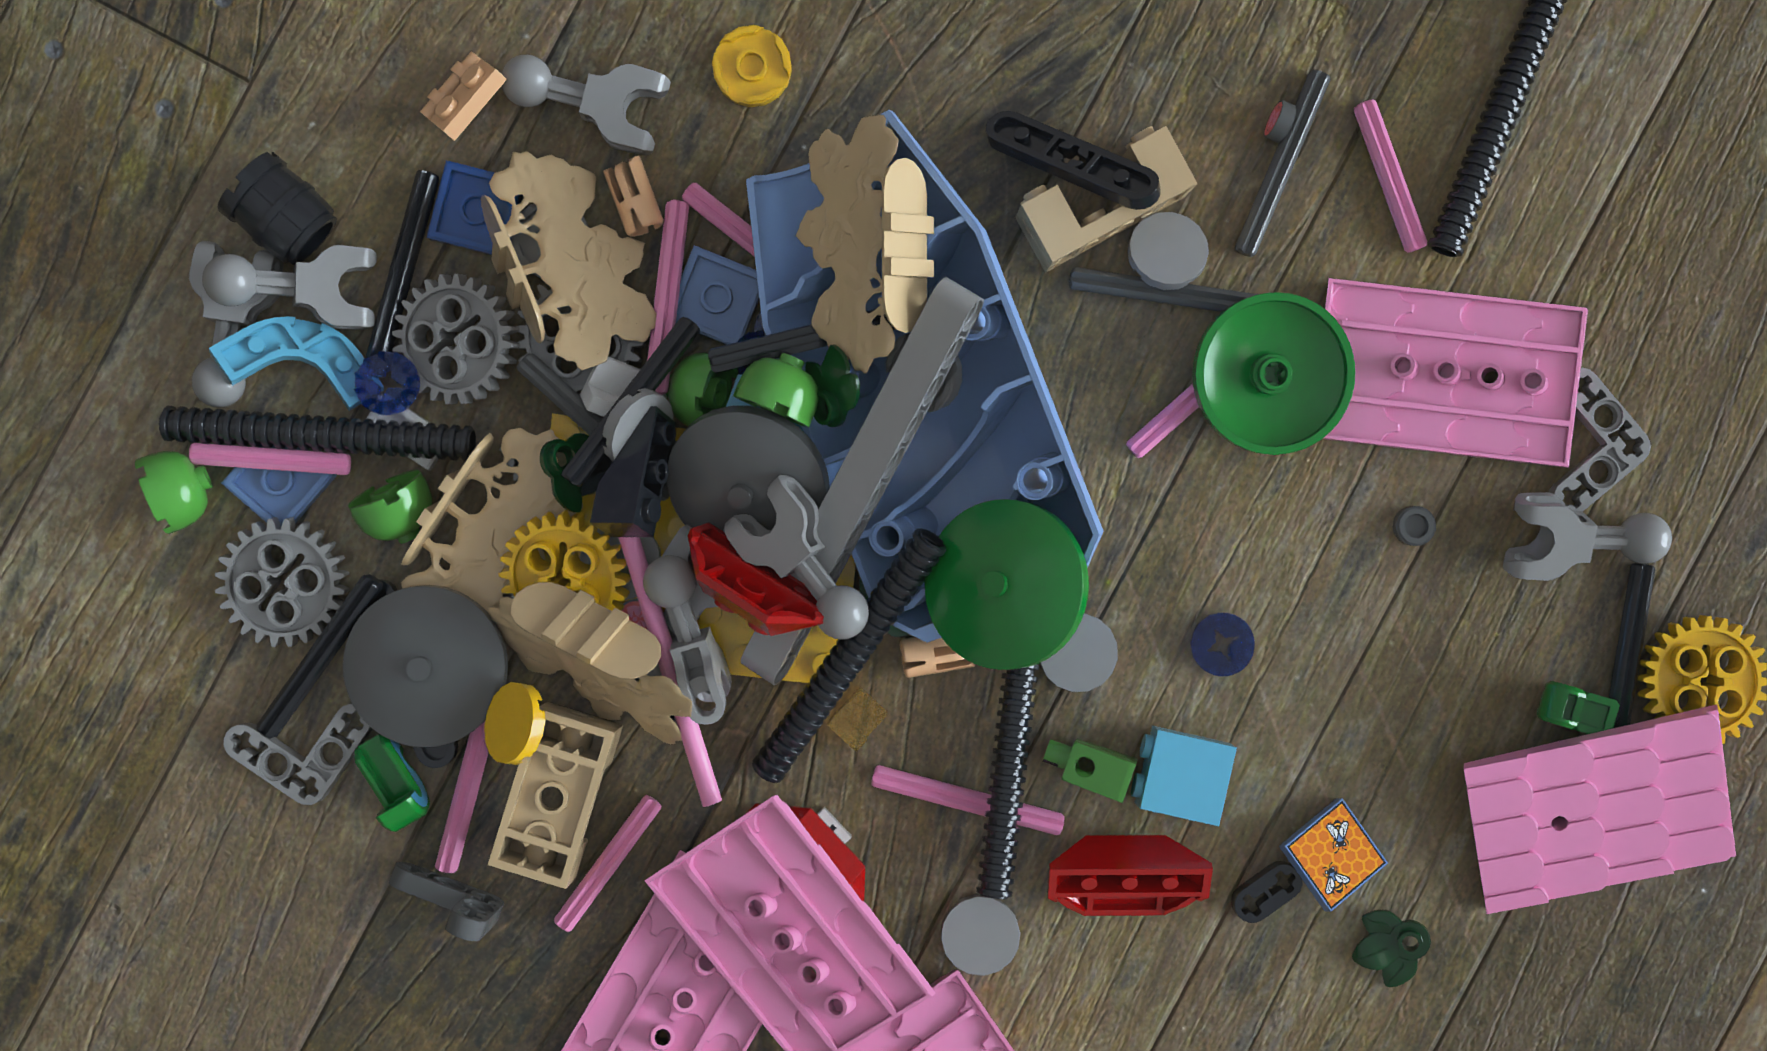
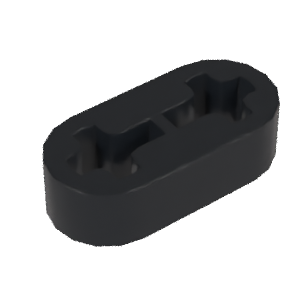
M1276 861L1241 884L1232 894L1231 906L1243 921L1257 923L1296 897L1303 885L1302 878L1290 863ZM1281 871L1285 875L1292 874L1288 878V883L1290 884L1288 888L1283 889L1279 885L1270 891L1268 890L1278 882L1275 876L1278 872ZM1265 893L1255 902L1258 907L1256 911L1251 912L1248 908L1241 910L1245 905L1243 898L1249 894L1252 898H1256Z

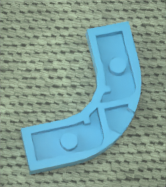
M288 316L265 319L253 323L209 347V353L232 386L268 365L283 360L302 361L316 367L327 378L349 411L384 391L383 384L357 347L339 331L323 323L320 325Z

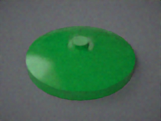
M1274 292L1250 296L1223 310L1203 333L1193 361L1192 379L1194 394L1206 421L1215 432L1229 443L1241 449L1259 454L1279 455L1297 452L1323 439L1334 429L1345 414L1355 385L1353 351L1341 325L1326 309L1317 303L1290 293Z
M999 499L986 501L966 509L944 528L939 537L944 542L947 551L943 556L939 557V562L936 566L932 567L930 575L925 576V597L929 615L936 630L953 651L978 666L997 670H1011L1039 664L1055 655L1066 645L1076 632L1083 618L1088 600L1089 576L1080 544L1062 520L1038 505L1019 500Z

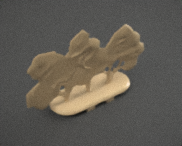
M884 115L861 118L849 145H845L843 138L840 135L834 134L829 129H826L821 134L818 141L813 142L808 153L811 181L817 185L818 190L824 197V201L821 206L813 210H807L795 235L805 247L813 249V258L822 269L832 267L835 272V281L818 299L811 319V326L821 339L827 341L828 347L830 345H837L847 358L850 359L855 371H862L864 374H867L873 359L888 357L895 348V334L892 326L904 333L913 330L927 303V278L934 277V260H927V234H934V217L927 216L926 182L920 168L910 159H897L887 168L897 152L899 139L895 136L893 130L886 126ZM874 181L881 182L882 190H873L871 184ZM881 249L882 279L879 276L876 267L877 255ZM872 278L878 280L880 286L873 288L870 280ZM882 292V297L878 298L880 306L871 313H867L865 309L867 301L872 295ZM877 315H881L880 324L877 326L873 325L872 320Z
M527 151L522 153L512 152L509 167L494 173L489 182L491 191L500 200L507 201L512 205L508 223H503L496 205L490 197L486 195L481 197L484 220L493 242L491 260L497 274L506 273L508 278L506 296L511 308L520 307L532 336L539 344L545 338V329L541 315L547 314L557 319L559 331L553 344L555 355L564 358L566 361L576 362L577 367L581 370L607 361L613 335L617 334L620 338L627 341L645 342L650 336V331L655 329L657 313L646 294L637 292L623 283L625 275L640 267L645 243L631 237L620 238L615 230L603 224L589 228L583 223L581 219L586 209L591 206L595 199L596 176L594 173L580 166H570L564 159L557 158L552 154L536 158ZM522 194L524 199L520 204L516 205L514 197ZM529 203H534L537 207L534 217L521 224L519 220L525 219V217L520 212ZM535 225L540 231L534 233L530 232L527 228ZM520 232L534 238L541 252V256L536 262L522 266L510 240V237ZM532 273L539 275L552 289V294L539 305L526 278V275ZM569 306L572 310L568 314H561L557 308Z
M522 428L508 430L502 437L501 451L504 455L503 462L494 467L482 468L481 463L494 440L493 435L489 433L473 450L462 468L446 475L438 488L445 494L440 501L425 508L416 523L421 525L422 529L410 545L401 565H410L425 548L430 552L432 565L426 571L408 575L401 582L402 589L420 585L441 586L469 596L481 605L489 615L488 607L499 608V598H502L505 594L501 592V589L510 582L508 579L501 578L498 575L500 571L508 567V565L500 561V557L510 551L505 546L506 542L512 537L517 538L514 532L522 525L527 527V522L533 517L537 516L542 521V516L548 511H552L557 520L558 515L566 510L554 497L551 478L544 473L540 465V451L543 445L550 440L559 439L555 436L553 430L550 429L538 435L528 433ZM511 458L519 462L516 467H510L507 463ZM501 472L516 473L518 481L511 485H501L493 481V477L495 476L500 479L503 475ZM470 479L485 484L487 491V502L477 514H468L455 505ZM492 487L500 490L499 499L494 498L492 495ZM568 511L570 517L573 516L574 514H576V513H573V512ZM448 513L457 518L456 541L452 545L435 543L431 540ZM538 548L539 555L545 560L544 549ZM441 558L450 564L449 570L441 568L439 565Z
M538 582L526 586L515 595L514 599L507 596L499 598V608L488 607L492 621L501 628L503 639L517 653L528 670L548 675L564 670L573 678V686L579 694L591 702V707L599 718L620 720L622 713L628 712L645 731L668 744L682 741L679 727L670 716L691 717L692 701L682 694L680 688L672 679L666 676L647 675L656 667L661 658V645L657 637L649 630L630 621L629 614L617 608L611 611L595 603L594 596L582 590L576 593L552 582Z

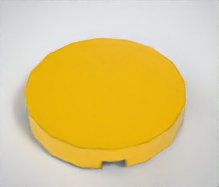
M756 25L738 27L727 33L719 42L712 60L714 79L722 94L735 104L746 107L765 106L779 98L787 88L792 73L790 53L782 38L764 29V27Z
M510 682L502 686L493 696L487 710L484 732L488 752L496 762L519 765L523 763L522 759L524 757H531L538 748L544 732L545 711L539 710L538 700L542 701V698L532 685Z

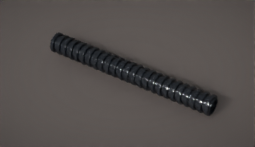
M1567 0L1527 1L1529 7L1524 9V18L1518 23L1520 30L1514 33L1513 39L1515 41L1511 42L1508 47L1511 53H1507L1504 57L1505 64L1499 69L1501 76L1495 79L1494 85L1496 88H1492L1489 93L1492 99L1486 101L1485 108L1487 111L1481 113L1480 119L1482 122H1479L1475 127L1477 134L1472 135L1470 139L1473 145L1467 147L1466 154L1468 157L1462 159L1461 165L1463 168H1460L1456 173L1459 179L1453 181L1451 186L1454 191L1449 192L1447 195L1449 203L1443 205L1442 211L1444 214L1440 215L1437 219L1440 225L1434 227L1433 234L1435 237L1430 238L1428 241V245L1433 251L1449 257H1460L1463 255L1464 249L1461 246L1468 243L1469 239L1466 234L1473 231L1471 222L1477 221L1478 214L1476 211L1481 210L1483 206L1480 200L1487 197L1488 192L1485 188L1492 185L1490 176L1496 175L1497 168L1495 165L1501 163L1502 156L1500 153L1505 152L1507 148L1504 142L1511 139L1509 130L1515 129L1516 121L1514 119L1520 117L1521 110L1519 107L1525 105L1526 99L1524 96L1528 95L1531 90L1528 84H1532L1535 80L1533 73L1539 71L1540 63L1538 61L1544 59L1545 52L1543 50L1549 47L1550 42L1548 38L1553 36V27L1558 25L1559 22L1557 15L1563 13L1564 6L1562 4L1566 3Z
M169 405L163 409L159 418L160 434L164 441L170 442L173 440L177 442L188 440L190 443L200 441L205 444L213 442L219 445L225 442L226 445L234 446L237 443L239 446L250 444L252 447H259L262 444L265 448L275 446L278 449H284L287 446L291 450H296L299 447L304 451L312 448L313 451L319 452L324 448L326 452H333L337 449L339 453H346L349 450L352 454H358L361 450L365 455H370L374 451L375 455L382 456L386 452L388 456L394 457L399 453L401 457H408L411 454L414 458H420L423 454L427 459H432L436 455L440 460H445L449 456L450 460L457 461L459 457L466 461L476 448V434L470 425H466L461 429L459 425L455 424L449 428L447 424H440L436 427L434 423H428L424 426L421 422H415L412 426L408 421H403L401 425L395 420H391L387 424L385 420L380 419L376 423L372 419H365L362 422L359 418H353L349 421L346 417H341L337 421L336 417L328 416L325 420L320 415H316L312 419L310 415L305 414L300 418L297 414L287 416L285 413H278L275 416L272 412H266L263 415L259 411H254L250 414L249 411L245 410L238 413L236 410L225 412L223 409L213 411L210 408L200 410L197 407L188 409L184 406L176 409L175 406Z
M917 528L912 533L913 538H910L905 543V548L898 553V558L893 560L891 568L886 570L884 578L879 580L877 588H874L870 593V597L866 599L869 616L864 629L852 638L838 639L836 641V645L830 650V655L824 658L823 664L817 668V673L810 678V683L805 685L803 692L798 695L797 701L791 705L790 710L784 715V719L779 722L778 727L765 742V746L760 749L758 755L752 760L755 772L762 779L772 783H779L783 780L785 774L791 769V765L796 762L797 756L803 752L804 747L810 742V738L816 734L817 729L823 724V720L829 716L830 710L836 706V701L841 699L843 692L849 688L850 682H853L856 678V673L862 670L863 664L869 660L870 654H873L877 649L876 645L882 642L883 635L890 631V625L897 621V616L902 614L904 606L910 603L911 596L917 593L918 586L925 582V576H929L932 572V567L938 564L939 557L943 556L947 550L944 542L935 533L922 528Z
M1038 664L1027 668L1006 670V673H1002L1001 677L1005 679V685L1000 686V691H1003L1004 694L1003 698H999L998 702L1002 704V710L997 711V716H1001L1000 723H996L995 727L999 729V735L994 736V741L998 742L997 748H993L992 752L996 754V760L991 761V766H994L995 770L994 773H990L989 777L993 779V785L988 786V791L992 792L991 798H987V804H990V811H985V816L989 817L988 823H984L987 836L982 837V841L986 843L985 848L981 849L984 861L979 862V867L983 868L981 874H978L977 878L981 881V886L976 887V892L984 897L1008 899V897H1012L1013 893L1009 890V885L1014 884V879L1010 876L1011 872H1014L1016 866L1012 865V859L1017 858V853L1013 852L1014 846H1018L1019 842L1015 840V834L1020 833V828L1016 827L1017 821H1021L1022 817L1018 814V808H1023V803L1019 802L1020 796L1024 795L1021 783L1026 782V777H1022L1023 770H1027L1024 758L1029 757V752H1025L1026 745H1030L1027 733H1031L1032 727H1028V722L1033 720L1030 708L1035 706V702L1031 701V697L1036 695V690L1032 688L1033 683H1037L1038 677L1034 676V671L1039 670Z

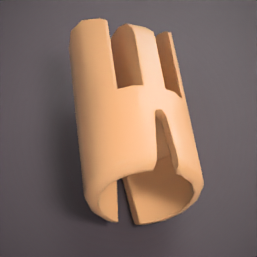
M639 155L630 158L628 163L622 162L615 165V170L608 168L603 171L628 236L635 237L649 233L648 226L653 225L656 230L663 225L664 219Z
M916 637L903 638L899 641L903 670L907 678L975 667L974 663L969 662L953 651L942 638L928 643Z

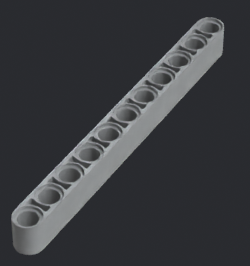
M948 277L943 278L931 293L818 509L819 522L817 534L825 548L814 557L835 584L983 307V298ZM796 573L790 574L791 576L801 581V579L798 577ZM812 627L774 636L763 635L755 631L741 657V664L772 685H777L788 673Z

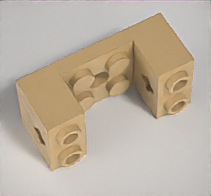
M1150 126L1130 138L1132 142L1125 146L1127 151L1122 156L1152 169L1158 175L1161 195L1158 201L1151 207L1134 210L1117 204L1113 207L1114 211L1107 214L1104 208L1084 218L1082 220L1083 223L1079 225L1058 185L1048 190L1045 185H1041L1023 196L1024 200L1020 203L1021 206L1015 218L1045 273L1141 222L1144 218L1185 198L1198 184L1167 126L1157 131H1154L1153 127Z
M546 702L539 706V710L545 711L543 737L532 756L524 757L522 759L523 763L518 765L488 865L567 889L577 877L588 841L587 838H584L604 770L613 761L623 725ZM552 786L562 792L563 803L561 807L553 809L543 803L542 792L544 788Z

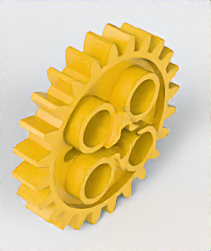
M568 510L561 512L557 520L552 511H548L542 516V521L535 516L527 522V527L522 525L514 532L517 538L512 537L505 544L510 551L500 557V561L508 565V567H505L498 573L499 577L510 581L501 589L502 593H513L515 597L526 586L538 582H552L576 593L579 592L578 590H583L594 596L595 603L611 611L614 608L622 611L625 607L620 601H624L629 596L630 591L622 586L631 580V576L621 572L627 565L625 558L617 559L616 556L621 550V544L610 546L608 540L611 537L606 533L600 535L597 532L598 528L592 524L589 527L584 525V513H580L571 521ZM562 542H565L566 545H567V552H566V553H565V548H564V545H563ZM538 548L544 549L549 553L551 562L541 558ZM577 551L586 553L591 560V565L583 563L579 559Z
M1699 615L1697 621L1693 617H1683L1682 626L1678 623H1668L1670 635L1656 632L1654 635L1659 645L1657 647L1645 645L1644 648L1652 656L1650 660L1640 661V665L1647 668V674L1638 675L1637 680L1646 683L1647 688L1639 691L1637 695L1651 700L1643 708L1644 712L1658 713L1654 718L1656 719L1717 704L1722 744L1725 743V733L1731 737L1739 738L1740 731L1738 725L1753 728L1754 725L1748 716L1751 713L1757 715L1764 714L1762 709L1756 704L1758 700H1767V694L1761 692V687L1767 685V678H1763L1761 672L1767 670V663L1758 662L1757 659L1765 652V649L1750 647L1756 637L1746 633L1741 635L1743 626L1733 623L1728 626V619L1716 617L1712 620L1711 616ZM1706 645L1707 648L1703 651L1702 647ZM1687 651L1689 663L1682 669L1679 659L1681 654ZM1726 651L1729 661L1727 666L1722 669L1719 660ZM1707 677L1706 682H1700L1701 678ZM1686 690L1689 697L1688 703L1681 709L1678 702L1679 696ZM1723 692H1726L1728 701L1725 707L1721 709L1718 703L1719 697Z

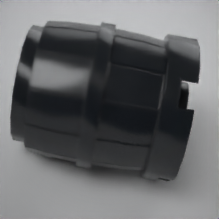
M265 152L251 161L235 177L240 181L235 188V192L232 193L226 188L218 202V211L230 221L237 222L258 246L264 247L282 262H290L292 265H295L296 262H303L316 251L337 223V218L333 215L334 209L315 191V188L310 183L303 181L294 172L289 170L287 163L274 152L272 154Z

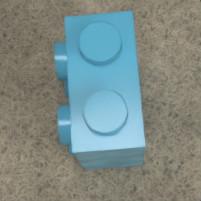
M1152 726L1150 735L1144 734L1141 742L1140 757L1145 758L1141 774L1135 773L1132 782L1131 796L1136 797L1135 804L1143 810L1219 826L1237 747L1228 742Z

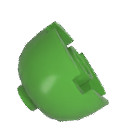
M696 353L687 356L675 368L669 378V387L666 395L674 416L688 427L703 414L726 407L731 394L732 378H737L738 369L715 373L710 367L708 353Z
M781 353L779 359L765 357L754 361L744 371L733 394L735 398L751 406H758L772 411L804 427H810L819 401L817 396L818 386L814 378L802 370L805 362L786 353Z
M173 451L152 453L135 460L136 469L144 466L146 476L138 480L157 522L164 519L168 522V525L163 529L165 533L171 534L195 523L204 514L208 504L206 490L213 487L204 465L196 467L189 460V457Z
M419 470L406 471L386 479V482L389 484L377 490L372 486L348 503L351 515L362 532L377 540L391 541L397 539L400 544L416 538L421 526L416 521L423 510L432 505L431 490L425 477H423Z

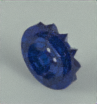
M378 351L377 354L363 359L362 365L354 373V391L364 407L379 415H395L405 411L414 403L420 390V377L415 365L408 358L397 352ZM391 371V378L401 385L402 388H387L386 392L382 395L381 386L373 381L372 377L384 378L387 372Z
M1224 612L1208 615L1195 626L1190 640L1193 659L1204 671L1215 676H1230L1243 670L1252 659L1255 649L1254 636L1248 624L1240 617ZM1215 629L1224 638H1234L1237 636L1227 646L1229 659L1219 650L1207 652L1216 643Z

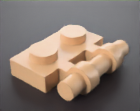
M472 51L462 62L457 61L450 70L453 73L438 90L434 88L427 96L430 100L420 111L454 141L507 80L497 69L483 59H480Z

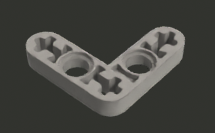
M1583 367L1580 370V379L1583 378L1586 383L1582 386V389L1588 397L1598 394L1599 399L1590 402L1584 408L1582 404L1589 402V400L1583 393H1578L1575 415L1600 446L1554 483L1548 492L1563 500L1565 496L1562 490L1572 491L1581 484L1584 485L1587 489L1591 490V493L1589 494L1588 490H1580L1572 497L1575 505H1566L1572 511L1583 512L1642 463L1649 455L1651 449L1650 440L1646 433L1598 376L1590 369ZM1601 405L1607 406L1613 413L1612 423L1606 428L1600 427L1594 420L1595 410ZM1624 425L1625 428L1618 431V433L1625 440H1635L1636 444L1632 447L1635 454H1624L1622 450L1626 446L1625 442L1619 436L1609 438L1608 434L1619 430ZM1596 461L1603 462L1608 468V476L1600 484L1595 483L1589 476L1590 466Z
M350 703L342 706L337 711L306 758L276 737L271 739L264 737L262 733L257 731V725L253 723H242L231 727L225 734L224 748L231 758L302 805H312L323 800L330 793L353 759L355 748L364 743L373 729L360 717V722L364 724L363 727L358 726L352 729L347 737L334 733L335 730L339 733L346 731L351 723L347 714L357 713L353 704ZM249 733L251 736L248 742L259 749L267 744L268 748L255 761L254 757L259 752L251 747L241 750L239 748L241 741L237 738V735ZM328 742L338 744L343 751V757L338 764L328 763L324 759L323 749ZM272 753H280L287 760V769L282 775L272 773L268 767V759ZM299 766L301 771L295 775L303 780L314 777L317 780L315 788L319 791L307 795L304 792L306 789L305 783L295 779L289 784L287 779L296 772Z

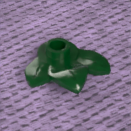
M830 345L822 365L813 361H807L805 363V371L814 378L818 386L817 396L819 401L814 415L815 420L820 425L838 427L845 422L848 411L854 409L858 403L860 381L856 374L850 373V364L845 353L837 345Z
M583 433L573 434L565 441L562 439L550 440L543 445L540 451V465L544 473L551 478L554 497L563 508L573 513L581 512L580 487H576L562 476V471L589 436Z
M1374 910L1363 914V924L1370 934L1364 937L1355 947L1352 953L1353 961L1367 969L1382 970L1383 981L1386 987H1397L1406 983L1416 974L1418 959L1423 957L1430 948L1431 938L1427 928L1415 920L1402 921L1388 910ZM1407 936H1413L1418 940L1414 946H1406L1402 941Z

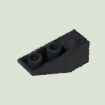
M657 406L649 408L598 483L590 523L610 537H654L656 523L661 516L660 503L663 487L669 474L668 461L671 446L676 438V422Z

